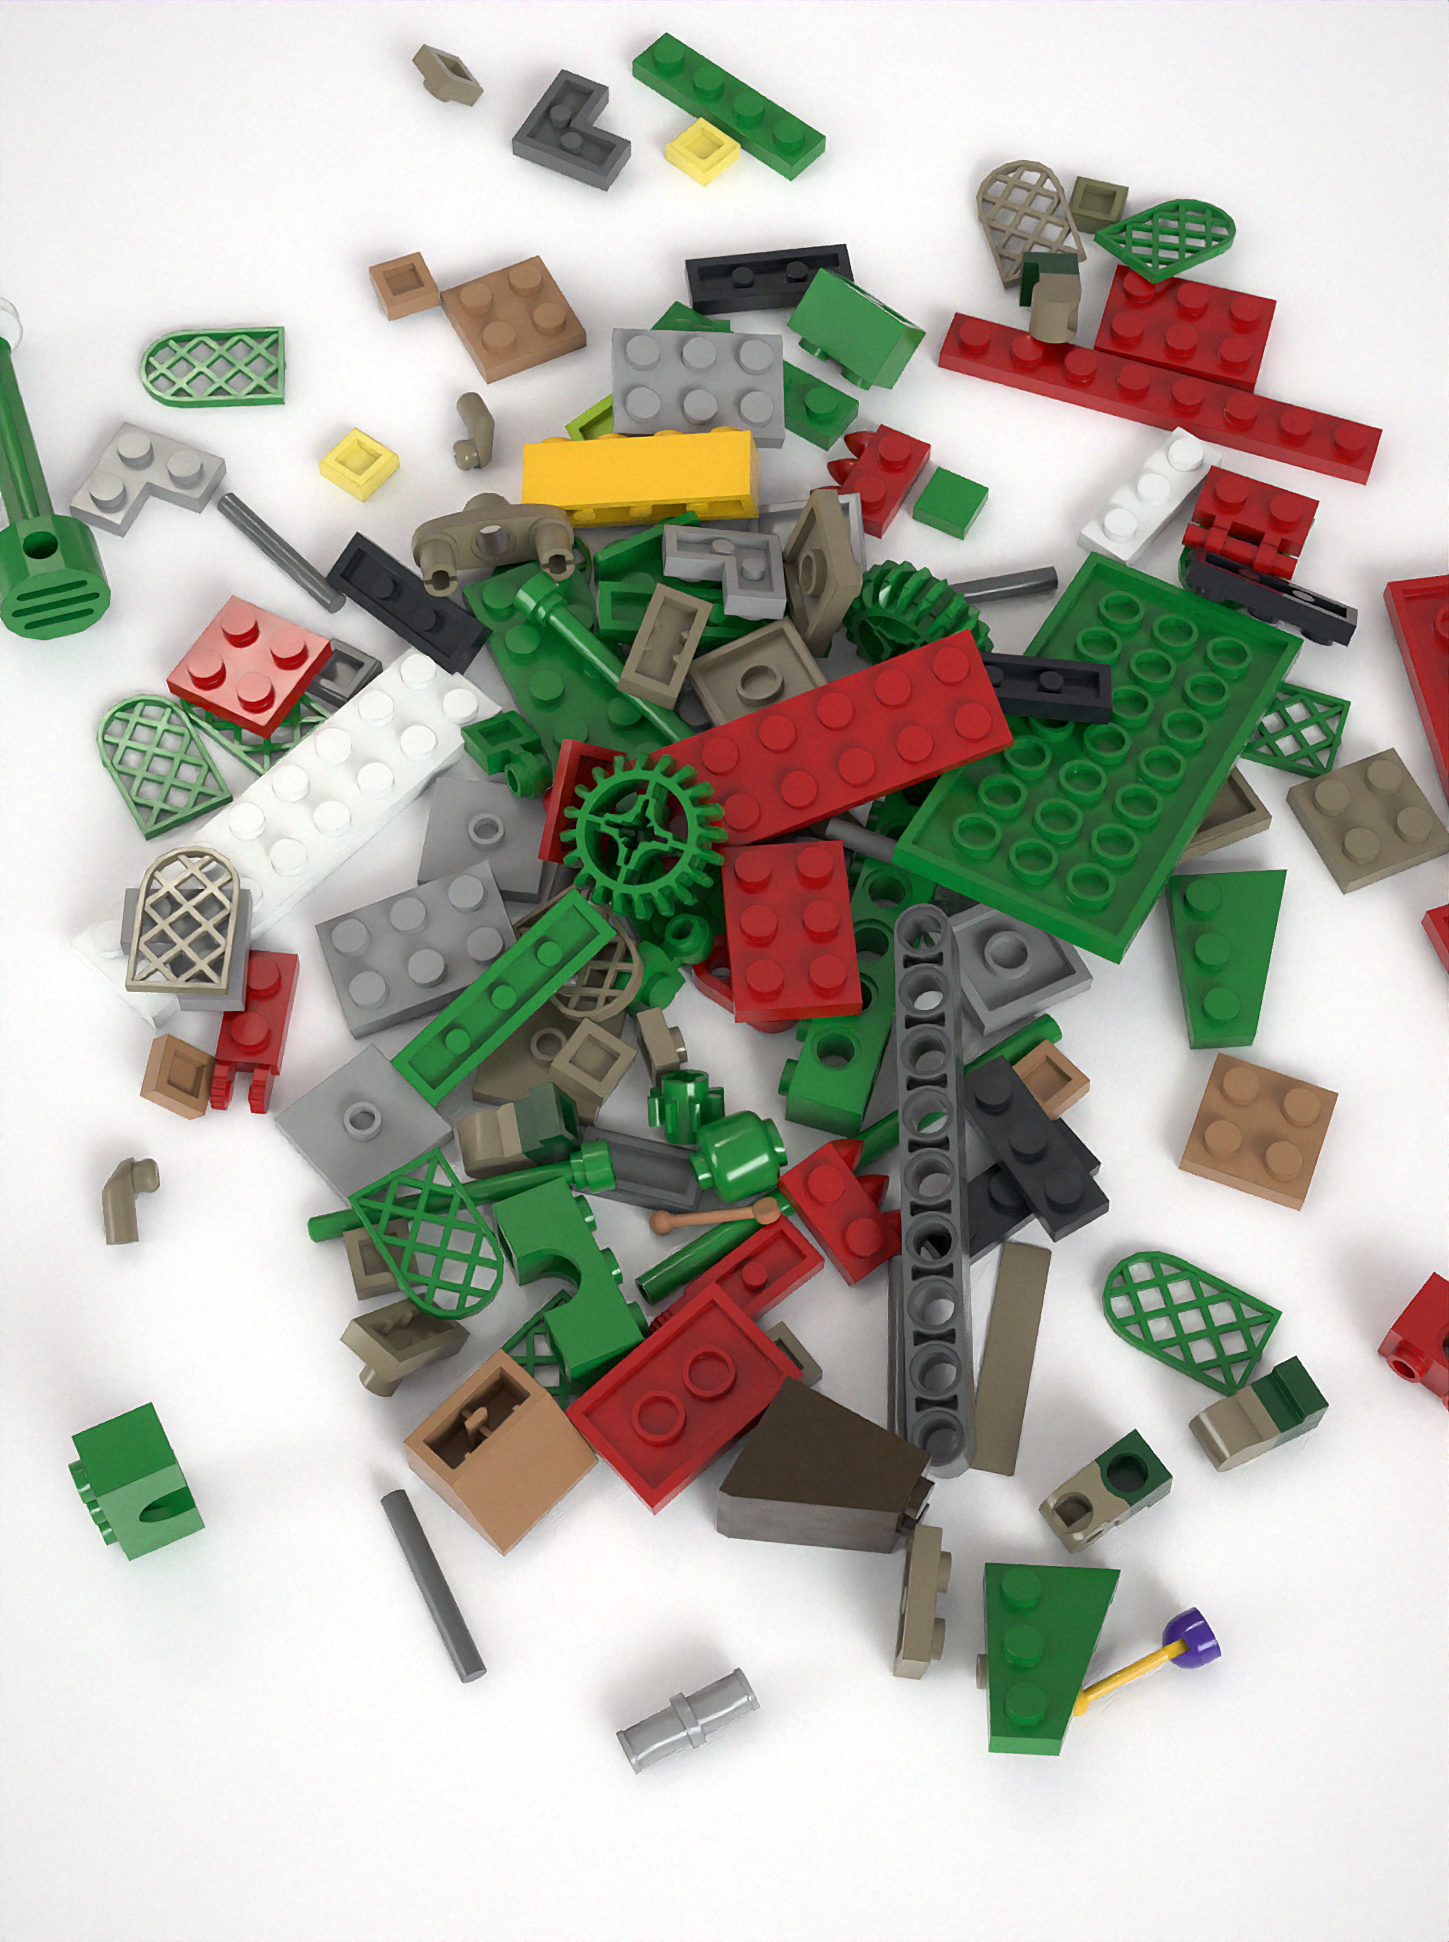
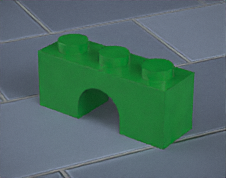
M562 1176L492 1204L491 1208L495 1237L519 1287L542 1278L555 1277L566 1280L578 1290L576 1295L567 1303L543 1313L545 1342L571 1396L590 1389L643 1343L645 1339L650 1337V1330L639 1304L636 1301L627 1304L618 1285L623 1284V1277L612 1250L609 1247L600 1250L591 1233L596 1231L597 1227L586 1198L582 1194L573 1197Z
M152 1402L71 1436L80 1459L68 1464L78 1493L83 1503H86L95 1525H98L107 1546L119 1541L128 1560L131 1561L205 1528L183 1471L170 1446Z

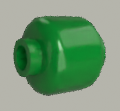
M742 1110L701 1126L696 1135L698 1151L688 1155L689 1165L699 1189L703 1191L712 1187L715 1195L721 1201L728 1204L777 1186L778 1178L780 1177V1168L788 1165L782 1139L772 1119L766 1118L761 1120L755 1112L749 1110Z

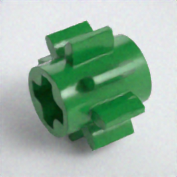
M683 1069L667 1072L661 1076L662 1088H650V1096L647 1097L648 1126H663L664 1140L672 1144H696L697 1131L701 1126L725 1117L724 1088H709V1075L704 1071Z

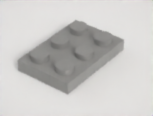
M613 328L612 433L633 438L653 436L662 430H677L685 434L710 433L712 429L717 427L731 426L742 431L751 430L757 448L782 449L785 440L782 335Z
M488 860L315 925L349 1030L355 1040L449 1005L517 941Z

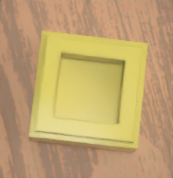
M702 117L665 146V160L704 187L740 158V144Z
M356 427L319 462L320 475L363 503L400 467L398 454Z

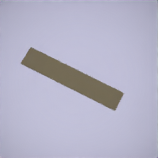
M1008 1241L1004 1243L975 1404L976 1453L975 1459L970 1466L972 1469L1006 1476L1014 1475L1052 1254L1051 1250Z

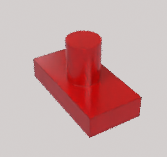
M563 739L553 787L546 792L543 800L547 816L538 859L565 865L563 858L569 852L577 849V846L561 841L559 834L567 829H576L577 822L566 817L564 809L568 806H573L581 810L585 802L583 798L575 793V786L582 784L594 790L598 784L593 778V768L599 766L613 776L615 775L613 768L614 757L619 755L627 757V753L575 740ZM616 805L609 814H615ZM602 833L601 848L605 860L610 835Z

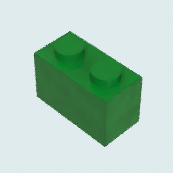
M822 267L786 325L802 336L798 343L801 348L822 361H827L829 356L844 365L840 374L851 383L866 391H869L872 385L892 390L927 333L842 274Z

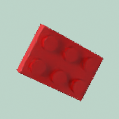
M1117 264L1093 350L1253 394L1277 300L1173 276L1152 284L1129 266Z
M832 840L719 848V854L725 857V863L719 866L735 1023L861 1015L863 1002L843 841Z
M713 1281L563 1412L583 1439L655 1516L759 1423L787 1375L801 1383L805 1381L804 1374L726 1292Z

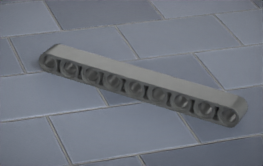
M920 903L904 910L896 920L894 928L907 1440L926 1451L928 1439L937 1430L952 1429L958 1433V1443L954 1451L946 1457H932L928 1473L936 1478L951 1479L959 1477L970 1468L976 1453L960 958L957 939L949 918L942 909L933 904ZM935 932L941 935L938 943L930 949L918 950L912 947L916 938L924 933ZM937 991L943 994L942 1000L933 1009L918 1010L914 1008L916 1000L923 993ZM940 1051L945 1054L944 1061L935 1070L926 1072L916 1069L917 1061L925 1053ZM936 1111L948 1115L946 1123L937 1132L928 1134L917 1130L918 1123L928 1113ZM941 1173L950 1177L948 1186L939 1195L930 1197L919 1193L922 1181L929 1175ZM947 1236L952 1239L950 1250L941 1259L932 1261L925 1260L920 1256L923 1245L930 1238ZM945 1299L954 1303L952 1315L943 1324L928 1325L923 1322V1312L931 1302ZM942 1363L951 1364L956 1367L955 1379L949 1387L940 1391H931L925 1388V1376L932 1367Z

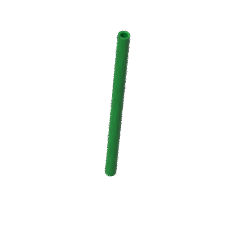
M1045 1013L964 1065L963 1074L966 1076L1001 1055H1004L1013 1067L1046 1038L1053 1045L1062 1039V1032L1056 1021L1049 1014ZM898 1109L853 1137V1139L864 1141L862 1157L853 1174L861 1171L899 1146ZM936 1111L926 1114L918 1123L917 1130L919 1132L946 1114ZM778 1187L759 1198H775L780 1213H783L787 1218L796 1213ZM756 1201L749 1204L748 1206H753ZM756 1218L722 1222L635 1278L636 1287L650 1306H653L709 1270L767 1224L758 1223Z

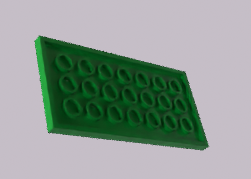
M1092 551L1022 656L1111 664L1113 708L1108 725L1004 715L1015 746L943 773L895 844L891 863L1120 965L1297 661L1304 639Z

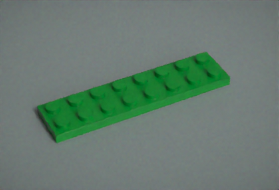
M539 559L461 588L462 600L468 612L493 630L492 634L487 638L485 646L523 720L541 738L542 755L548 761L554 779L563 739L627 753L626 758L629 761L635 759L640 751L651 753L672 744L551 625L544 627L539 622L531 623L514 607V599L521 587L533 576L542 572ZM575 563L573 574L565 580L556 582L564 589L563 597L568 601L566 608L597 637L596 600ZM603 643L626 664L627 658L619 644ZM633 792L619 801L614 815L629 812L637 802V793ZM625 828L621 829L622 832L634 837V841L639 844L644 841L649 843L652 840L654 841L650 829L647 831L637 830V832ZM610 836L605 863L613 876L618 879L621 866L616 864L619 856V846L615 838ZM661 859L655 863L649 877L643 876L640 885L656 881L666 875ZM708 864L705 865L702 871L714 880L713 886L706 888L696 882L690 886L697 899L695 904L688 906L679 900L677 896L673 897L675 903V914L673 916L665 917L661 915L654 903L653 914L650 920L642 921L636 918L632 907L625 919L636 940L642 943L645 939L659 948L664 942L667 924L674 917L685 913L703 917L712 927L714 935H726L719 866ZM681 963L677 969L687 964Z

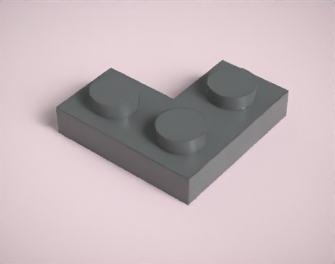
M561 69L512 138L513 155L607 192L631 157V141L593 126L609 103V87Z

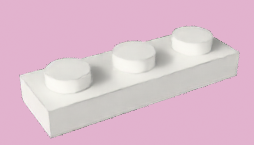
M1178 426L1079 532L1077 545L1088 553L1093 551L1131 567L1202 490L1211 465L1221 468L1224 455Z

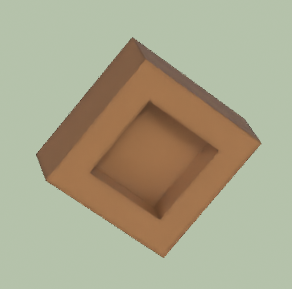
M420 251L368 267L370 283L388 321L440 305L439 290Z
M169 1033L153 1039L139 1096L188 1120L204 1116L217 1063L215 1057Z
M1047 1038L1012 1067L1052 1122L1090 1091V1079Z

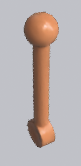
M764 1197L757 1200L753 1206L675 1215H671L665 1210H658L651 1215L649 1225L655 1234L665 1235L675 1227L756 1218L758 1223L770 1224L776 1221L781 1213L775 1198Z

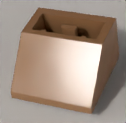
M501 1348L403 1441L409 1468L503 1557L599 1463L598 1457L550 1393Z

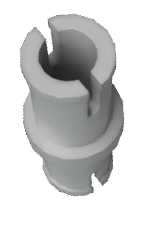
M738 1667L733 1670V1673L686 1698L682 1692L669 1698L671 1706L624 1731L616 1732V1736L634 1772L638 1774L642 1772L643 1768L690 1743L694 1749L707 1743L705 1735L752 1710L759 1709L760 1705L746 1676Z

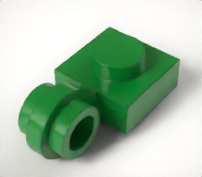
M514 710L461 727V736L465 741L464 750L488 776L504 772L508 788L515 798L525 797L527 800L532 801L543 797L545 789L552 787V771L548 761L542 755L541 738Z
M688 913L680 914L667 924L664 942L659 948L645 939L637 948L644 965L642 984L634 999L624 1008L633 1020L636 1021V1013L661 1007L663 1011L671 1004L676 993L686 982L685 978L677 970L681 963L694 965L703 962L710 956L714 946V931L703 917ZM632 955L626 963H634ZM618 972L612 989L624 990L632 977V973Z

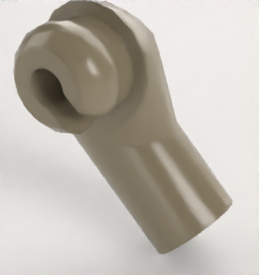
M468 392L458 399L456 408L468 429L469 439L456 441L453 445V450L456 453L454 455L458 468L464 471L470 470L475 466H478L480 470L491 461L495 427L494 419L482 397L478 393Z
M131 1157L121 1161L102 1190V1207L106 1245L139 1242L135 1202L139 1193L155 1192L160 1187L159 1169L157 1162L153 1159L146 1158L141 1161H135Z

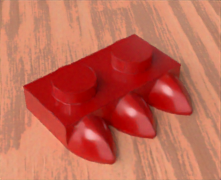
M883 424L879 426L876 432L858 431L845 435V444L856 458H843L828 462L827 469L840 486L815 488L837 490L838 495L860 493L864 533L878 539H882L929 461L931 453L930 444Z
M853 1138L829 1141L779 1177L777 1187L848 1286L856 1284L902 1249L901 1210L881 1213L878 1209L886 1197L890 1177L882 1174H867L855 1177L853 1172L861 1160L864 1141Z

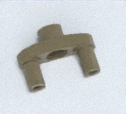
M482 493L474 496L466 503L463 511L427 521L420 525L412 536L411 548L415 564L422 571L426 591L435 597H445L456 591L458 587L457 570L501 566L539 559L542 572H547L555 581L567 579L575 570L572 552L575 535L570 518L564 510L547 504L510 505L503 496L496 493ZM491 525L501 527L492 533L480 532L484 527Z

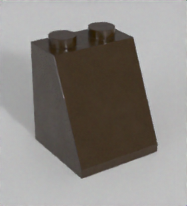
M787 1375L719 1488L717 1532L727 1538L890 1554L901 1535L910 1540L915 1524L921 1525L928 1512L930 1504L927 1501L935 1487V1483L927 1479L932 1454Z

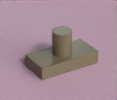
M658 583L620 676L617 690L673 710L713 604Z
M424 1292L417 1294L424 1302L426 1294ZM407 1298L352 1319L340 1341L366 1363L359 1375L363 1386L378 1396L391 1397L405 1375L459 1353L471 1333L456 1320H438L419 1311ZM435 1301L432 1302V1306L442 1309Z

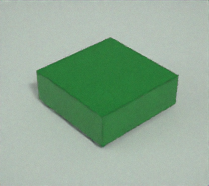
M938 466L914 505L912 519L964 540L988 500L989 488Z

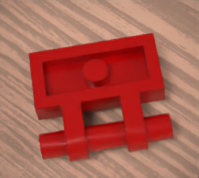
M1211 465L1191 522L1211 529L1188 523L1181 545L1196 549V546L1199 545L1212 552L1251 566L1263 573L1291 581L1298 559L1277 553V551L1300 557L1320 501ZM1228 534L1254 542L1260 546L1230 537Z

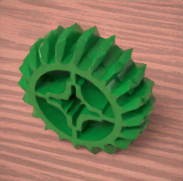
M887 559L882 565L874 564L868 572H863L860 595L853 599L842 622L843 626L848 629L845 634L847 640L857 645V656L865 658L872 666L970 628L978 651L991 652L995 646L988 637L990 632L989 626L978 620L980 610L967 604L964 600V592L954 591L948 586L947 579L941 581L933 577L929 568L924 567L918 571L912 563L906 560L899 565Z
M640 751L635 759L634 769L626 757L622 755L615 756L613 762L615 775L611 776L605 769L599 766L593 768V778L598 786L594 790L582 784L575 786V793L583 798L585 802L581 810L573 806H568L564 809V815L577 822L576 829H567L559 834L561 841L577 846V849L569 852L563 858L564 864L570 868H582L573 881L575 886L581 890L594 887L591 892L590 901L599 907H603L611 901V912L616 916L626 917L633 907L637 919L649 921L653 914L654 903L661 915L665 917L673 916L675 914L674 896H677L684 904L692 906L697 901L695 893L690 888L694 882L706 888L713 886L714 880L711 876L702 872L706 863L709 862L715 866H722L725 863V857L711 850V844L727 841L729 838L728 831L716 826H710L711 823L725 815L724 807L718 803L706 804L715 792L714 787L707 781L695 784L698 771L689 764H686L677 771V760L671 755L664 754L655 765L653 756L650 753ZM647 789L645 795L639 794L637 802L629 812L621 815L609 814L613 807L624 797L633 792ZM671 792L676 795L685 810L688 820V840L678 837L670 830L669 815L671 808L666 805ZM625 828L635 832L637 830L647 831L651 829L655 835L668 841V843L663 844L652 840L651 843L644 841L639 844L634 841V837L622 832L621 829ZM602 833L614 837L618 843L619 856L616 864L621 866L618 879L610 872L603 858L601 848ZM666 857L680 859L676 866L665 876L656 881L640 885L643 876L649 877L655 863L660 859Z

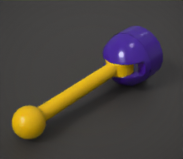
M1192 1607L1175 1616L1167 1623L1163 1631L1162 1648L1082 1690L1073 1716L1084 1714L1088 1709L1089 1703L1168 1660L1181 1668L1195 1669L1221 1656L1219 1644L1201 1612L1196 1607Z

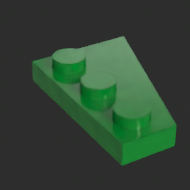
M1287 869L1175 875L1170 877L1164 887L1190 1050L1252 1046L1260 1016Z
M985 1562L983 1604L989 1753L1060 1755L1083 1688L1093 1653L1096 1651L1109 1606L1112 1604L1118 1587L1121 1569Z

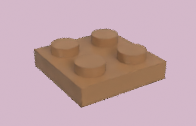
M539 255L440 292L442 309L487 385L587 346L585 329Z
M1218 1052L1178 1169L1300 1211L1311 1183L1339 1093Z

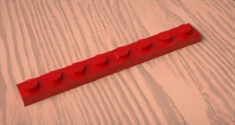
M955 312L939 354L938 367L1171 432L1179 426L1199 440L1365 486L1383 431L1380 428L1071 343L1043 342L1035 339L1027 331Z

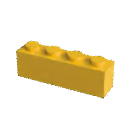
M731 426L717 427L712 429L710 433L685 434L677 430H662L653 436L633 438L622 434L610 433L599 436L597 440L572 441L564 437H550L544 439L541 443L524 444L522 504L557 506L569 516L573 529L656 524L667 517H678L692 510L696 512L701 521L759 518V453L751 430L742 431Z

